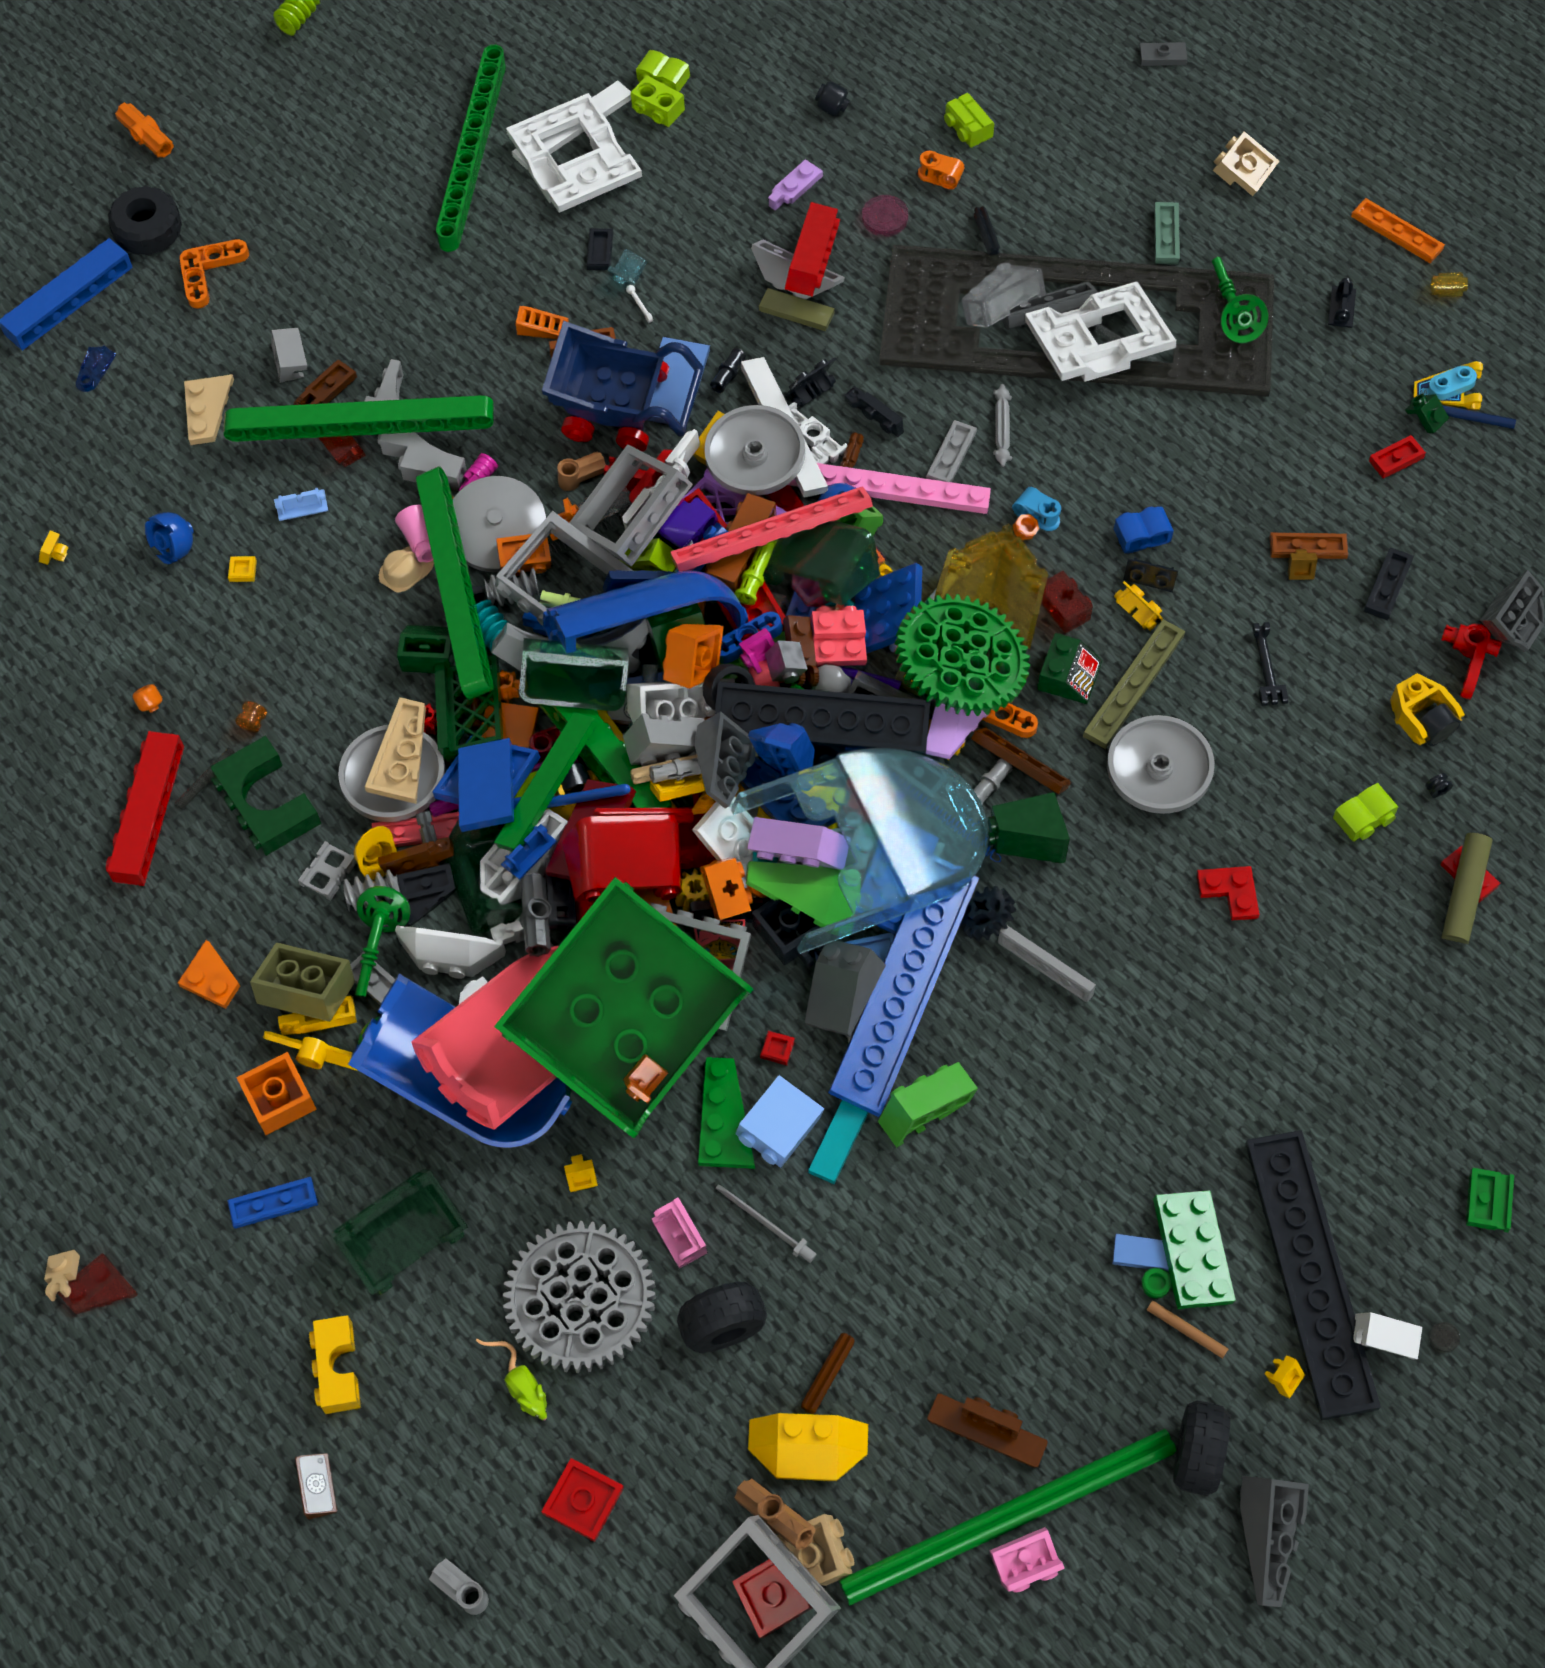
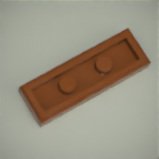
M1271 532L1269 536L1271 558H1290V553H1295L1296 549H1306L1307 553H1316L1317 559L1348 558L1347 534Z

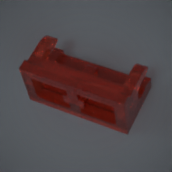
M352 436L318 437L338 463L343 462L342 465L344 467L366 456Z

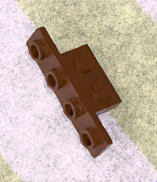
M937 1394L927 1418L928 1422L1030 1467L1038 1468L1048 1441L1021 1429L1023 1421L1018 1419L1017 1414L1006 1409L998 1411L990 1407L991 1404L988 1401L979 1397H974V1399L967 1397L963 1404L943 1394Z

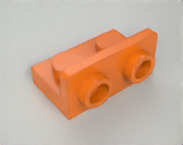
M532 534L496 538L500 571ZM548 538L542 542L516 572V576L520 575L521 570L530 572L534 568L535 573L540 574L551 568Z

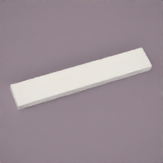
M616 81L592 97L603 115L607 117L631 100V91L622 83ZM577 124L541 141L548 152L552 154L583 133L584 130L580 124ZM516 148L512 151L513 157L528 170V165Z

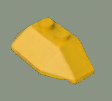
M777 1413L750 1419L748 1450L776 1479L837 1481L867 1456L868 1424L839 1415Z

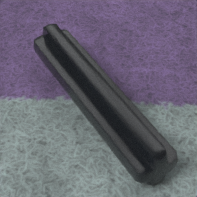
M984 206L980 208L975 207L974 218L986 251L990 256L998 255L1000 253V245L988 212Z

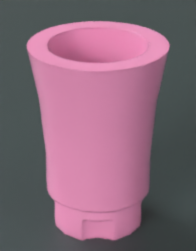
M412 505L403 509L395 517V523L404 534L417 560L426 563L433 561L422 505Z

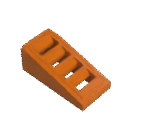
M520 306L516 319L517 335L558 339L563 320L569 322V319L531 307ZM545 322L549 323L548 328L545 327ZM555 323L559 324L558 331L554 330Z

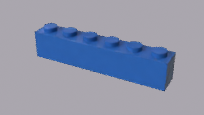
M108 238L67 270L60 273L59 276L47 285H44L31 297L24 300L19 306L5 314L0 319V327L4 335L23 351L133 268L128 253Z

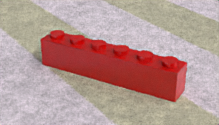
M813 202L810 203L789 267L785 290L813 297L815 288L820 289L840 223V219L836 218L838 209Z
M148 731L146 741L144 740L141 744L140 762L136 763L134 767V782L127 791L128 802L126 809H123L120 814L121 826L119 832L115 833L113 838V853L106 861V871L113 882L139 886L145 885L184 750V745L179 735Z

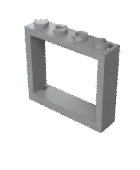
M627 445L569 523L614 557L633 566L693 484L677 469ZM642 464L665 475V478L616 543L593 531ZM678 482L681 483L679 488L675 486ZM628 548H629V549L631 550V552H630V554L627 556V555L625 554V552H626V551L628 550Z
M554 511L548 515L496 575L495 579L497 591L502 596L510 597L517 602V606L525 613L530 612L537 617L538 622L542 626L543 613L548 608L511 582L510 579L550 533L605 574L616 570L633 571Z
M651 903L654 909L672 923L739 939L740 943L732 971L741 978L751 939V933L746 932L747 927L731 923L730 928L719 925L720 920L704 916V920L701 921L693 919V913L678 910L677 914L666 912V906ZM731 1014L719 1029L727 1031Z
M756 1515L748 1517L677 1591L674 1597L679 1601L678 1606L681 1611L688 1617L692 1616L699 1624L698 1629L707 1640H712L720 1649L719 1654L725 1662L733 1664L736 1668H757L693 1594L707 1577L749 1535L817 1612L765 1667L784 1668L841 1607L762 1518Z

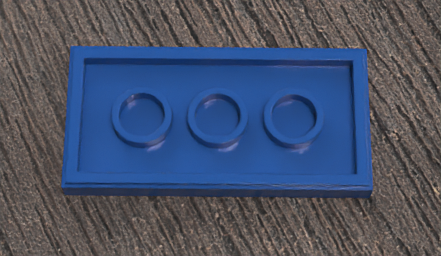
M510 738L458 748L459 827L461 832L514 822L513 761Z

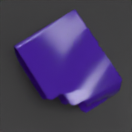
M695 498L691 503L683 501L679 506H676L657 533L674 547L680 549L688 546L691 540L693 544L700 542L703 539L704 532L709 526H714L718 518L715 511L699 498Z

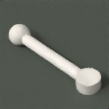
M628 285L626 292L632 295L645 315L647 322H653L652 315L648 313L635 293V287Z

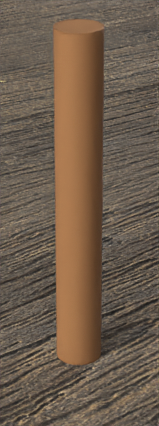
M1155 1301L1150 1303L1147 1311L1220 1358H1224L1228 1351L1227 1347Z

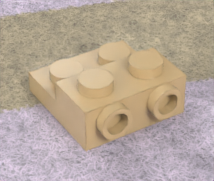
M1243 132L1238 138L1233 136L1226 144L1225 148L1228 151L1226 153L1222 151L1214 160L1216 167L1213 171L1229 185L1235 181L1253 196L1279 163V160L1246 132Z
M823 1514L808 1521L814 1526L816 1531L813 1535V1541L806 1548L797 1550L780 1535H777L820 1585L827 1586L853 1574L851 1566L854 1565L853 1555L848 1548L844 1549L840 1537L844 1536L843 1527L838 1519H833L832 1515Z

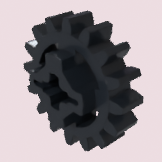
M987 886L984 888L983 893L980 894L979 891H976L975 897L970 899L959 926L970 939L974 937L977 941H980L982 937L989 940L993 933L999 936L1001 928H1008L1006 922L1014 920L1011 913L1016 912L1014 907L1015 901L1004 888L1000 890L998 886H994L990 890Z

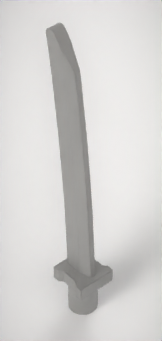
M721 1185L716 1186L715 1189L794 1248L793 1255L796 1257L800 1255L809 1263L816 1257L817 1254L806 1246L807 1241L804 1238L798 1243Z

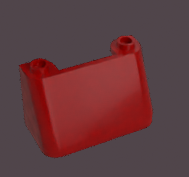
M674 815L586 817L579 820L562 841L575 901L594 903L615 877L623 884L625 882L634 889H653L654 895L662 900L675 898L681 890L679 825Z

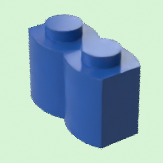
M1147 507L1140 513H1123L1115 519L1114 524L1115 534L1124 553H1133L1147 547L1169 543L1174 532L1163 507Z

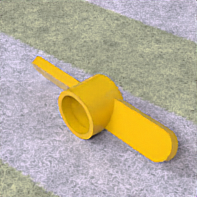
M264 1032V1039L299 1049L295 1059L304 1066L321 1069L324 1061L358 1071L348 1065L353 1054L352 1052L329 1046L327 1043L313 1037H304L303 1041L274 1032Z

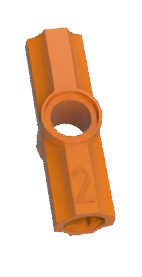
M124 102L118 106V110L115 113L116 117L130 131L136 142L139 141L140 145H146L157 157L164 158L171 153L174 148L173 142L160 131L157 123L151 116H144L131 103L126 104Z

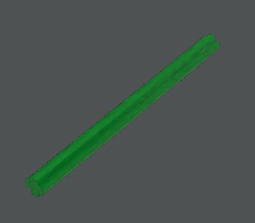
M1162 1429L839 1580L840 1587L850 1606L1175 1454V1444L1171 1440L1168 1431Z

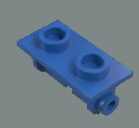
M542 824L538 827L534 826L533 831L524 839V846L519 844L509 855H506L501 866L520 880L549 851L557 840L547 833L548 830Z

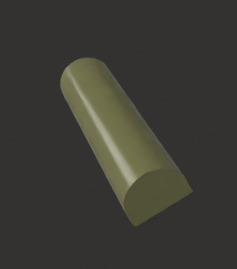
M1479 833L1465 834L1441 936L1442 939L1469 944L1493 839Z

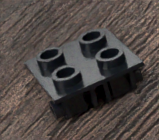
M836 358L830 361L824 359L814 366V370L809 374L805 371L794 379L795 382L789 386L790 390L785 397L787 398L792 395V403H797V407H803L811 400H814L816 394L820 396L822 393L833 388L836 380L833 375L827 374V370L835 362Z

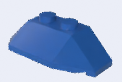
M779 723L749 732L748 737L758 756L769 767L780 773L782 779L788 783L810 785L815 750L806 730L802 726L794 723L789 725Z

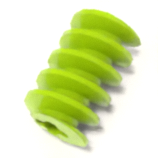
M285 0L273 14L276 25L287 35H295L296 30L301 28V24L306 22V18H309L311 13L316 11V5L320 4V0Z

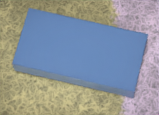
M1121 1234L1115 1235L1113 1265L1142 1269L1160 1268L1169 1272L1162 1240Z

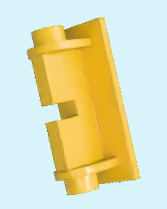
M1124 581L1123 584L1126 589L1124 591L1119 590L1114 595L1116 603L1129 614L1137 608L1138 610L1132 617L1144 629L1147 628L1151 631L1157 625L1155 622L1157 619L1163 620L1160 615L1162 609L1152 600L1149 603L1142 598L1145 594L1135 584L1129 586Z

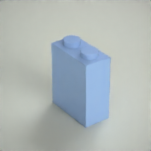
M779 1075L740 1122L736 1135L742 1144L749 1148L753 1147L760 1152L766 1162L772 1165L776 1164L781 1168L821 1118L824 1108Z

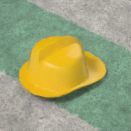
M384 826L374 827L363 834L355 845L354 857L360 871L364 876L368 874L372 880H375L376 872H379L382 878L386 875L378 865V857L397 852L390 829Z

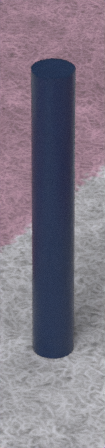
M1442 405L1449 417L1514 429L1516 419Z

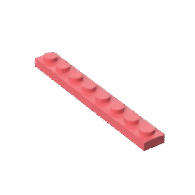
M862 486L671 551L672 561L678 571H691L700 565L717 562L721 558L740 554L744 550L756 546H764L773 540L790 537L794 533L813 529L817 525L829 521H837L841 517L852 513H860L867 508L873 507L872 500Z

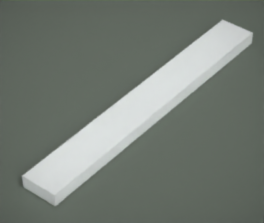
M765 358L741 361V370L758 405L779 409L795 421ZM806 441L805 460L800 472L795 477L803 497L819 495L828 491V485Z

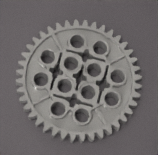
M580 1221L577 1229H574L572 1223L568 1222L567 1230L563 1231L562 1227L558 1224L556 1227L557 1233L553 1234L549 1229H546L547 1238L545 1239L537 1234L536 1245L530 1242L526 1243L529 1250L528 1253L521 1250L518 1252L522 1261H512L516 1271L511 1270L507 1274L513 1281L504 1282L505 1288L509 1290L503 1293L504 1300L508 1301V1303L503 1305L505 1312H509L505 1318L507 1323H513L509 1329L511 1333H517L515 1336L516 1342H524L522 1348L525 1352L532 1349L531 1356L533 1359L541 1355L542 1365H546L551 1360L554 1370L562 1363L564 1372H568L570 1366L574 1365L576 1373H579L582 1365H585L588 1372H591L592 1364L596 1363L601 1370L603 1369V1360L606 1359L613 1365V1355L616 1354L623 1359V1348L630 1351L634 1350L631 1340L641 1342L638 1331H648L647 1326L643 1322H652V1316L648 1312L655 1310L654 1303L650 1302L656 1299L655 1292L651 1291L655 1288V1282L649 1280L653 1273L651 1269H646L649 1266L648 1260H640L643 1256L642 1250L634 1251L636 1247L634 1241L626 1244L627 1237L625 1234L617 1239V1230L615 1228L607 1233L605 1224L599 1230H596L595 1223L591 1222L588 1229H585L583 1221ZM566 1249L574 1251V1255L568 1259L560 1257L561 1252ZM605 1255H611L615 1258L608 1265L600 1263L601 1258ZM541 1266L551 1268L546 1275L536 1274L537 1269ZM563 1269V1271L568 1272V1277L559 1276L558 1271ZM597 1271L603 1277H608L610 1288L603 1281L599 1282ZM581 1272H589L591 1274L590 1278L586 1281H578L576 1279L577 1275ZM626 1277L631 1280V1283L626 1287L616 1285L620 1278ZM558 1288L567 1290L566 1294L561 1298L552 1296L553 1292ZM579 1292L581 1295L584 1294V1298L580 1300L574 1294ZM598 1294L607 1296L606 1301L602 1304H595L592 1300ZM549 1304L556 1311H560L562 1322L555 1315H551ZM540 1305L543 1307L542 1311L537 1315H530L528 1313L531 1306ZM574 1311L583 1313L582 1318L578 1321H571L568 1317ZM595 1314L601 1318V1322L597 1324L591 1320V1316ZM614 1317L624 1319L623 1324L619 1327L610 1326L609 1321ZM549 1328L559 1330L558 1335L554 1338H546L544 1336L545 1331ZM590 1334L600 1336L595 1344H587L585 1338Z

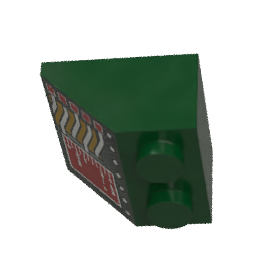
M1055 633L1040 673L1038 690L1088 704L1102 660L1081 640Z

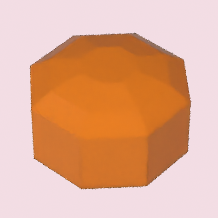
M1030 514L1020 515L1013 524L1014 534L1022 540L1032 539L1039 530L1038 520Z

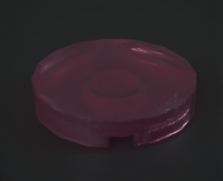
M891 195L873 197L865 203L862 209V223L865 229L874 235L884 234V237H890L900 233L907 225L908 208L897 197Z

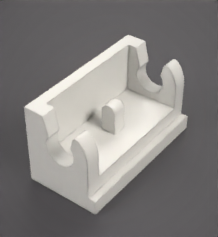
M1371 1312L1355 1315V1343L1361 1344L1362 1341L1364 1346H1370L1413 1360L1418 1359L1422 1327Z

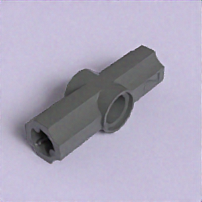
M531 873L521 878L523 912L520 915L519 921L524 928L525 952H528L529 956L539 957L540 955L548 954L551 950L548 917L552 909L547 901L546 878H543L541 874Z

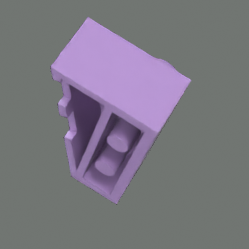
M754 817L747 849L756 852L757 858L773 861V857L780 858L779 861L795 864L797 861L810 867L818 868L823 866L844 871L851 839L823 826Z

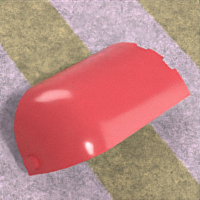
M559 946L550 947L551 950L548 954H543L539 957L529 956L528 954L513 962L411 1042L425 1072H432L441 1084L438 1090L452 1104L457 1101L468 1110L466 1116L485 1127L495 1130L557 1078L514 1042L506 1040L502 1033L494 1026Z

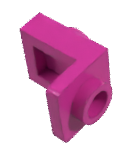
M766 628L739 643L743 652L740 655L741 660L747 669L753 667L757 674L762 672L758 662L766 660L765 653L775 644L770 632Z

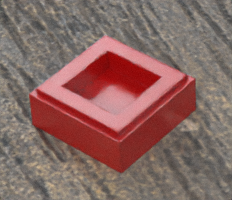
M768 1031L760 1058L787 1065L795 1038Z

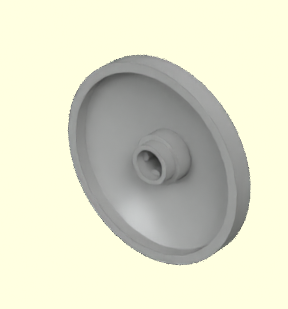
M764 405L743 406L720 417L709 430L705 441L706 464L713 478L721 486L732 492L742 495L749 493L755 496L770 494L784 488L800 472L805 460L804 436L793 418L779 409Z
M490 476L475 480L462 488L453 498L467 565L481 571L500 572L496 538L533 534L546 519L543 504L537 494L526 484L510 477Z
M1146 716L1130 722L1116 734L1109 748L1107 771L1114 789L1129 804L1147 812L1174 813L1191 807L1205 795L1214 774V755L1206 738L1189 723L1170 716Z
M383 725L364 732L348 746L339 765V783L346 801L356 812L375 821L397 822L407 820L425 811L436 800L432 792L445 774V764L443 756L438 750V745L424 732L417 804L366 792L365 785L389 726Z

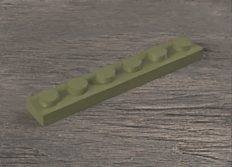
M1164 619L1161 621L1085 729L1084 738L1104 749L1108 747L1184 638V630Z

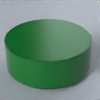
M1152 1268L1143 1275L1141 1286L1147 1296L1158 1299L1168 1294L1171 1288V1279L1169 1274L1163 1269Z

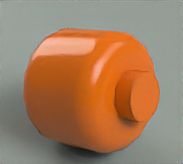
M153 684L138 689L132 695L138 709L143 712L148 710L150 713L156 711L159 708L158 705L162 702V696Z

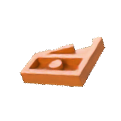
M207 940L178 982L181 988L225 1009L240 988L236 978Z

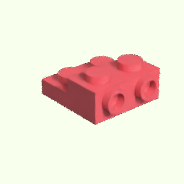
M822 606L817 608L816 611H812L810 620L816 667L824 664L835 666L866 665L864 611L857 610L855 606H845L842 610L831 611L830 607Z

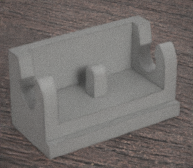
M299 329L272 330L271 346L280 383L303 378V372L293 373L294 371L307 370V362Z

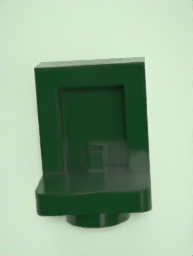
M1436 394L1417 395L1405 409L1407 414H1417L1427 433H1435L1449 419Z

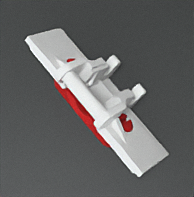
M695 429L688 431L674 450H663L656 459L677 469L688 479L690 471L687 462L700 447L698 431ZM649 468L629 495L632 505L622 516L625 530L665 478V475ZM678 482L675 486L679 488L681 483Z

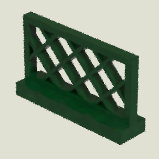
M496 655L488 657L489 666L492 665L491 675L494 690L486 698L482 695L476 697L482 703L475 711L468 707L476 698L471 700L466 698L462 704L457 702V698L463 691L460 683L456 681V674H458L456 666L447 668L445 663L434 665L438 750L447 763L454 761L458 755V748L503 739L499 659ZM491 706L494 708L492 714L487 719L481 716L485 709ZM464 712L471 715L463 725L458 723V719ZM478 719L483 724L475 733L469 728ZM489 727L495 729V736L482 737ZM465 733L472 736L467 743L459 745V740Z

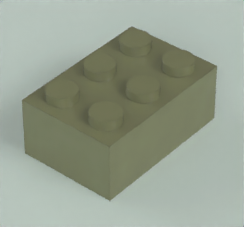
M276 942L250 983L257 1004L330 1022L354 985L355 980L350 962L347 959Z

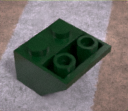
M407 625L400 633L397 652L401 671L435 673L434 665L445 663L447 668L454 666L455 659L448 627Z

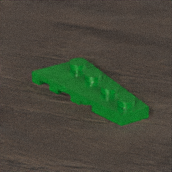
M706 1057L698 1165L755 1169L752 1148L742 1144L736 1135L740 1122L745 1118V1112L734 1058Z

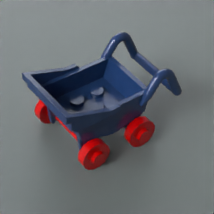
M563 320L542 388V394L548 396L549 402L553 403V405L564 407L566 412L572 415L564 419L561 428L562 433L571 440L588 442L592 439L595 428L589 422L590 420L606 426H621L622 428L618 430L616 443L623 449L630 445L644 452L649 442L648 435L644 433V422L654 416L664 419L678 437L685 435L703 373V365L686 345L678 342H670L659 348L655 353L627 348L628 343L624 340L614 339ZM672 352L681 354L694 370L680 423L669 410L658 406L650 407L655 387H657L658 382H664L667 379L670 370L668 364L663 359Z

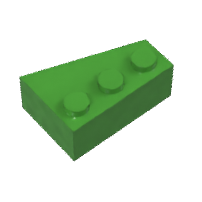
M959 1062L949 1067L943 1065L929 1077L923 1075L906 1088L904 1086L896 1088L890 1094L891 1098L878 1122L897 1148L904 1144L903 1140L906 1135L916 1130L919 1134L926 1130L924 1124L936 1118L942 1120L970 1102L978 1088Z

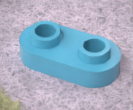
M1458 366L1438 374L1430 380L1429 394H1436L1439 400H1446L1469 391L1475 386L1477 374L1469 366Z

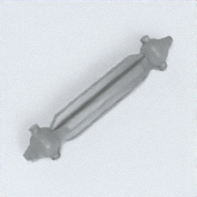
M1001 384L998 390L993 391L997 400L995 404V435L998 449L994 450L993 455H995L1001 467H1004L1008 460H1012V456H1010L1008 451L1010 446V415L1007 401L1011 400L1012 396H1010L1004 384Z

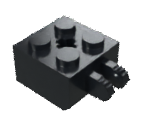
M771 899L752 912V926L784 966L797 957L808 968L815 965L813 958L808 954L807 950L812 947L819 956L824 947L820 941L828 937V929L814 924L815 919L802 911L799 914L791 910L793 906L781 899Z

